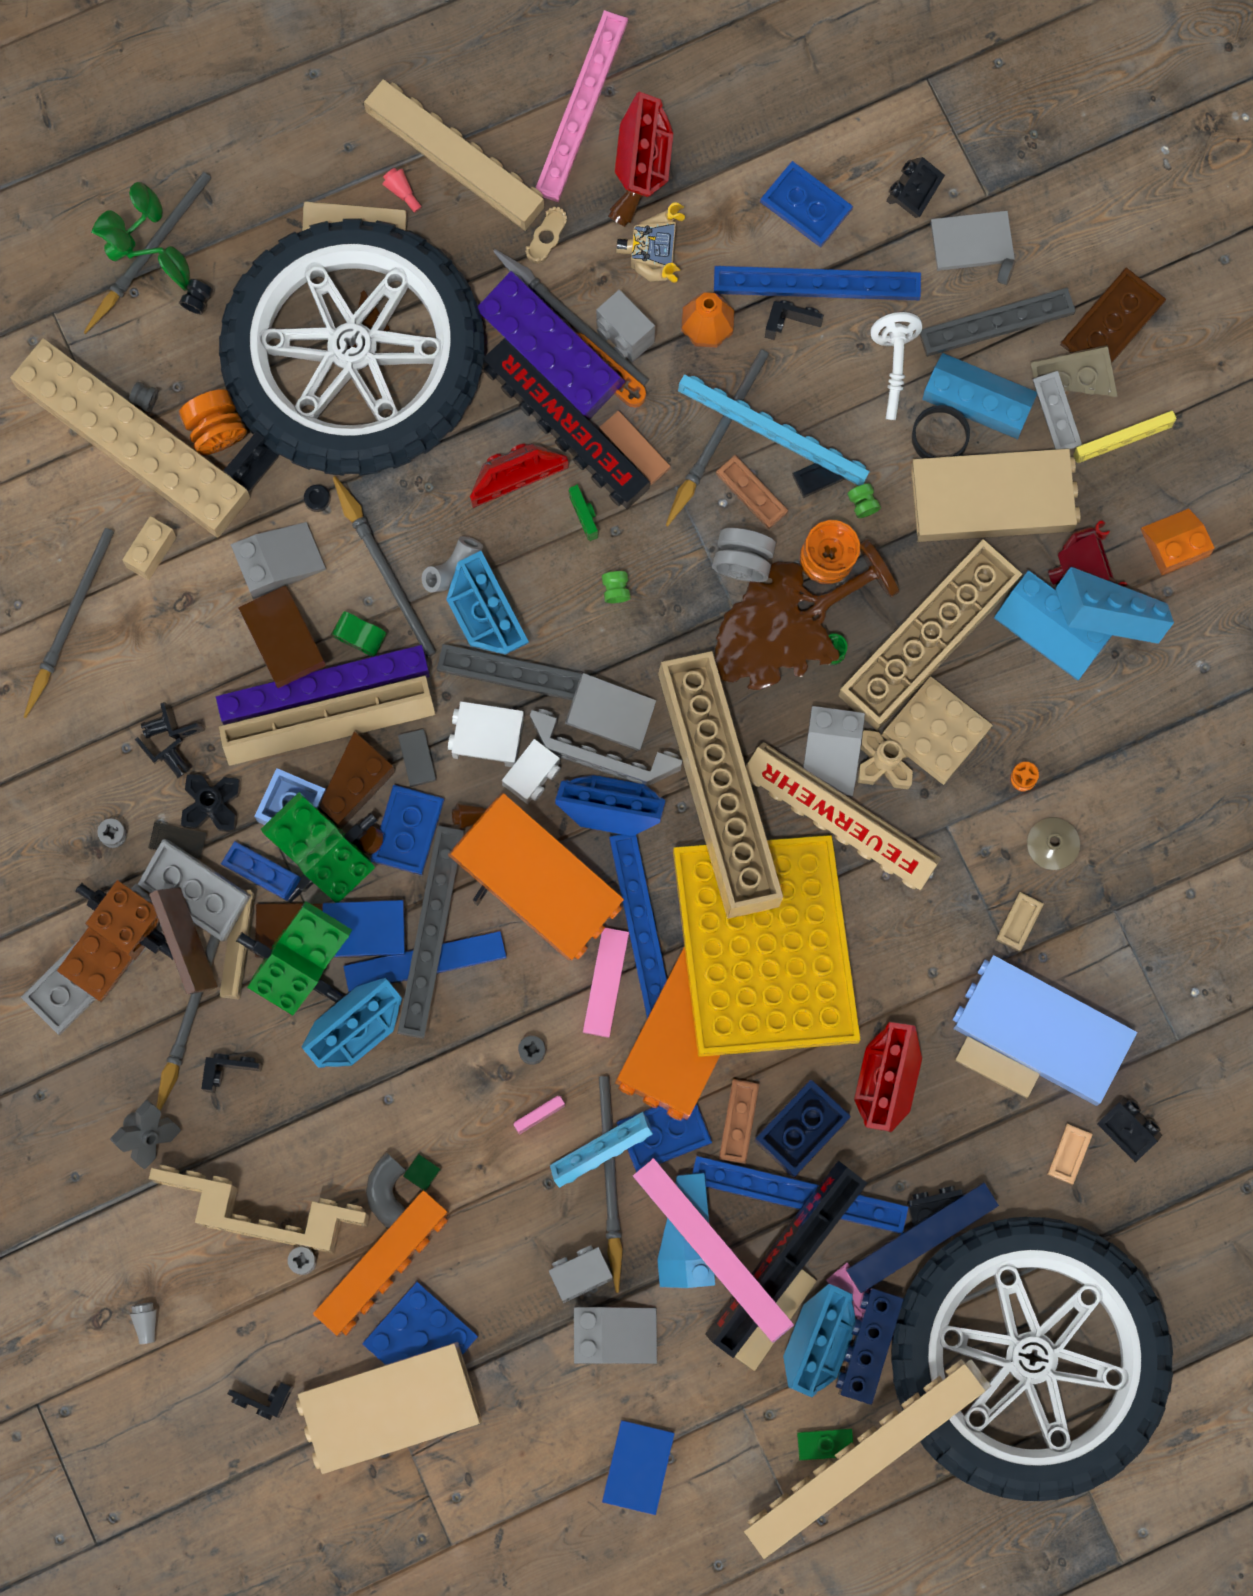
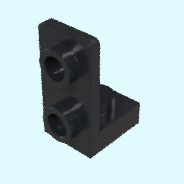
M774 301L764 338L775 340L776 333H782L786 318L821 327L824 315L814 308L806 307L802 309L795 307L789 301Z
M214 1053L213 1058L206 1057L201 1089L204 1092L215 1093L216 1087L221 1086L222 1071H218L219 1067L261 1071L262 1065L256 1063V1058L240 1057V1061L229 1060V1055Z
M282 1382L279 1387L275 1385L268 1398V1401L271 1402L270 1407L232 1389H229L227 1394L233 1397L232 1403L245 1409L249 1404L258 1408L256 1414L271 1420L273 1416L280 1418L294 1387Z

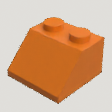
M1190 509L1141 528L1162 576L1209 557L1215 549L1204 524Z

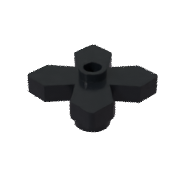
M188 774L186 776L185 791L195 800V803L182 810L181 826L187 829H199L211 818L218 831L234 832L236 815L225 805L239 796V779L223 777L214 787H210L202 775ZM208 801H215L212 805L207 806Z

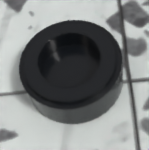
M312 485L304 493V502L309 510L322 512L330 504V495L324 486Z

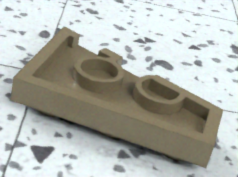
M1108 345L1031 361L1034 378L1058 371L1064 391L1066 392L1074 391L1083 392L1084 394L1118 397Z

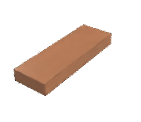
M619 410L599 427V430L617 450L650 481V485H653L671 469V466Z
M736 455L716 471V475L768 530L788 513L786 507Z
M732 1080L719 1160L746 1164L759 1084Z

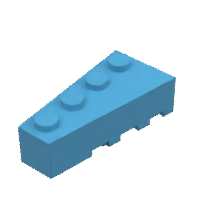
M1073 567L1069 568L1056 587L1068 627L1159 644L1174 624L1167 603Z

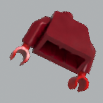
M1099 521L1094 528L1088 527L1076 531L1063 545L1062 551L1058 553L1061 566L1048 571L1053 585L1060 583L1070 567L1116 583L1102 540L1106 539L1110 531L1101 532L1099 528L1104 527L1106 524L1104 521ZM1126 582L1118 583V585L1123 587L1128 585Z

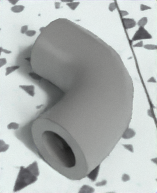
M459 537L451 557L445 563L427 567L423 571L422 584L428 592L449 590L457 562L482 551L483 545L473 538Z

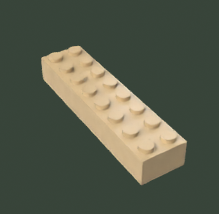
M983 539L840 689L839 697L855 712L865 713L864 720L878 732L1019 583L1022 573Z

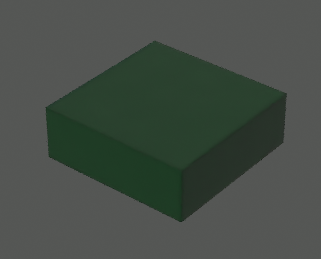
M418 1154L403 1177L426 1192L441 1169Z

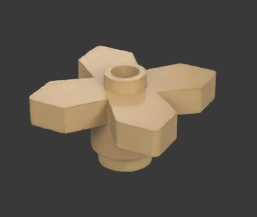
M864 730L862 732L860 749L870 759L860 764L858 768V783L874 785L885 774L894 788L909 789L912 785L913 771L902 762L908 757L903 753L901 746L895 741H885L879 732Z

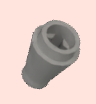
M152 1302L131 1306L132 1312L129 1314L136 1330L139 1344L155 1342L157 1309H154Z

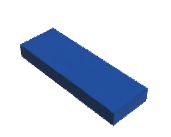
M235 841L221 862V865L286 901L289 900L301 880L298 875Z

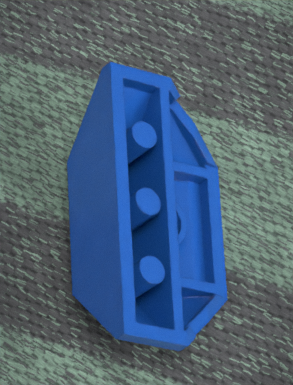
M595 775L580 777L571 781H561L555 799V804L580 827L634 836L660 823L666 802L665 799L659 797L644 784Z

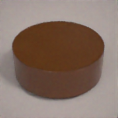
M371 826L366 831V835L359 840L360 850L368 854L377 852L383 842V832Z

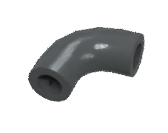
M385 1153L375 1164L368 1176L366 1195L369 1208L377 1219L389 1229L406 1210L393 1193L394 1184L406 1170L388 1153Z

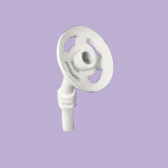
M897 312L883 316L873 324L870 331L873 341L877 344L894 346L893 370L889 374L891 379L888 381L891 384L887 387L890 389L886 419L896 420L900 391L903 390L901 385L904 384L902 379L905 378V375H903L904 344L914 340L922 331L920 318L908 312ZM903 321L909 322L910 324L908 326H905L900 323L895 324V322ZM886 326V328L882 331V336H879L878 334L880 330Z

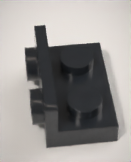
M923 157L910 159L904 164L901 170L903 174L890 187V195L886 200L889 204L897 203L915 218L922 215L945 177V174Z
M257 431L223 470L230 478L247 489L248 493L279 458L276 453L265 446V437Z
M1123 1097L1097 1125L1136 1163L1159 1141L1162 1134L1160 1133L1159 1126L1153 1120H1147L1140 1113V1107L1133 1100H1127Z
M955 1186L939 1189L940 1194L929 1196L928 1192L912 1195L913 1200L907 1202L912 1227L963 1195L962 1189L955 1190Z

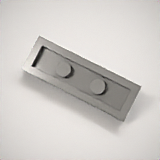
M1058 371L1034 378L1033 383L1055 450L1073 449L1081 446L1082 443Z

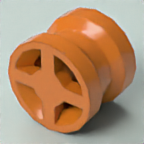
M1030 762L1017 764L1010 776L1012 786L1019 791L1026 792L1031 790L1039 778L1038 769Z

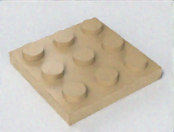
M930 676L881 736L887 741L897 742L907 757L944 785L993 725Z

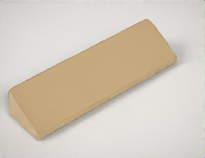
M304 202L302 231L309 229V225L324 221L333 223L341 222L343 219L362 218V221L376 223L378 220L394 224L397 228L406 231L407 212L406 210Z
M244 890L251 897L228 936L220 997L239 999L241 996L247 948L236 942L241 932L247 936L250 934L255 895L251 890Z
M804 1270L799 1272L776 1302L789 1319L792 1318L816 1283V1280ZM758 1326L736 1354L735 1358L755 1371L774 1343L770 1341Z

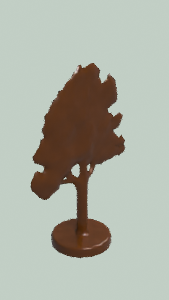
M868 539L860 542V552L869 569L825 595L814 596L802 586L803 568L799 564L778 561L771 565L768 577L772 579L770 584L750 581L746 593L742 596L743 601L735 603L732 609L725 613L724 620L721 622L719 633L716 637L718 642L715 648L714 659L722 681L733 683L737 682L740 678L750 677V684L747 688L762 690L777 684L781 680L779 668L782 666L793 668L794 675L802 677L808 668L806 660L820 661V665H830L832 661H837L839 659V652L834 648L826 629L821 625L824 622L828 608L875 579L889 597L899 593L893 576L872 543ZM800 601L814 602L815 604L803 612L799 611L797 606ZM818 614L817 620L813 621V617Z

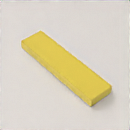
M1172 410L1076 447L1073 454L1077 463H1081L1172 428L1176 421V416Z

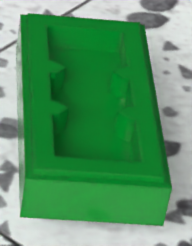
M578 484L572 486L568 490L571 503L589 541L598 538V530L592 519L596 517L594 509L590 502L585 503Z
M852 1429L797 1433L799 1461L836 1458L835 1455L851 1442L853 1443Z

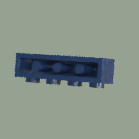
M872 1288L869 1289V1293H863L859 1308L863 1309L861 1320L856 1319L851 1333L855 1335L853 1346H847L843 1361L848 1363L845 1373H839L835 1386L839 1388V1395L872 1405L904 1298Z

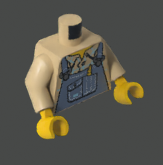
M672 203L668 210L640 222L639 225H635L633 239H617L616 253L631 254V268L635 269L639 275L649 282L665 281L667 279L673 283L678 281V278L673 275L675 271L681 270L673 263L676 222H673V220L683 221L685 219V215L677 213L680 209L684 208L679 203Z

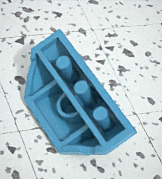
M482 551L457 562L446 600L469 645L506 655L528 644L529 641Z
M386 978L357 986L314 1022L301 1046L318 1068L325 1066H352L394 1031L402 997Z
M828 1284L803 1305L783 1355L789 1388L813 1397L818 1391L828 1386L837 1378L847 1346L850 1345L853 1337L851 1333L855 1322V1312L851 1293Z

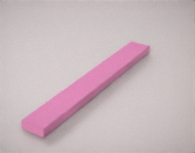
M605 10L603 12L536 185V189L544 198L559 203L628 24V18Z
M654 1158L633 1175L634 1179L772 1343L794 1326Z

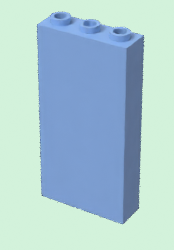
M994 955L990 961L985 959L978 971V974L981 975L978 984L976 985L972 982L965 995L969 999L965 1008L960 1006L953 1018V1021L957 1022L954 1030L1039 1073L1043 1078L1098 1106L1103 1100L1138 1032Z

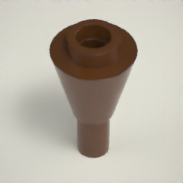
M457 803L456 809H452L453 824L458 825L459 830L472 826L488 808L484 809L483 807Z

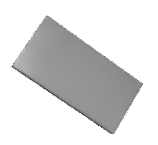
M168 839L161 841L137 884L149 893L160 889L180 887L193 922L220 941H226L251 897L250 894Z

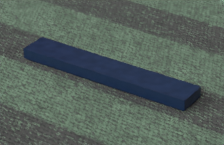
M983 1182L845 1270L858 1291L863 1293L999 1205L987 1185Z

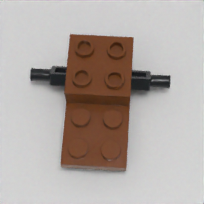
M118 880L107 894L100 889L94 892L83 883L79 884L75 892L88 900L86 905L94 910V912L85 923L88 929L57 969V972L102 1003L132 960H136L145 947L155 954L161 951L171 960H174L165 935L156 929L159 920L151 903Z

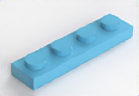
M642 1112L551 1164L552 1176L557 1186L560 1188L567 1183L573 1182L582 1174L596 1169L603 1162L620 1155L624 1150L646 1140L647 1137L653 1134L648 1118Z

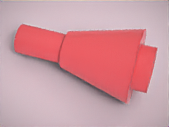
M393 168L383 176L385 181L382 185L401 200H404L414 213L422 208L412 194L413 192L403 169L397 171L396 168Z

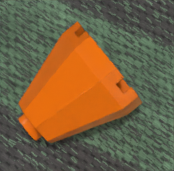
M700 293L683 307L681 331L691 339L695 346L717 348L722 344V341L733 334L734 309L721 295L716 293Z

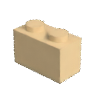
M150 516L122 559L126 568L149 581L177 538L173 529Z

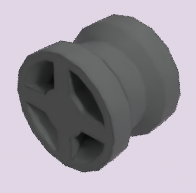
M136 382L128 402L150 413L156 403L158 389L153 387L147 388L144 383Z
M528 1036L521 1040L518 1052L523 1062L535 1065L544 1059L546 1049L544 1042L540 1038Z

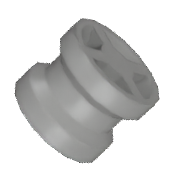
M106 819L98 826V837L105 846L118 848L126 841L127 832L118 820Z
M297 1247L289 1253L288 1265L294 1273L307 1275L315 1269L317 1264L316 1256L310 1249Z

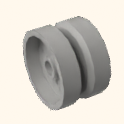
M725 528L720 530L717 546L721 551L715 553L712 568L724 576L748 582L767 581L771 564L766 560L773 558L776 542L764 534L746 529Z

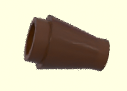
M627 190L610 208L611 212L608 217L626 227L628 222H632L642 195Z

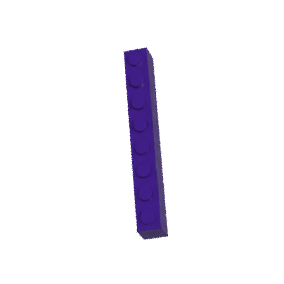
M419 645L315 671L280 688H277L275 682L215 697L221 722L223 725L422 676L428 678L430 675L423 647Z

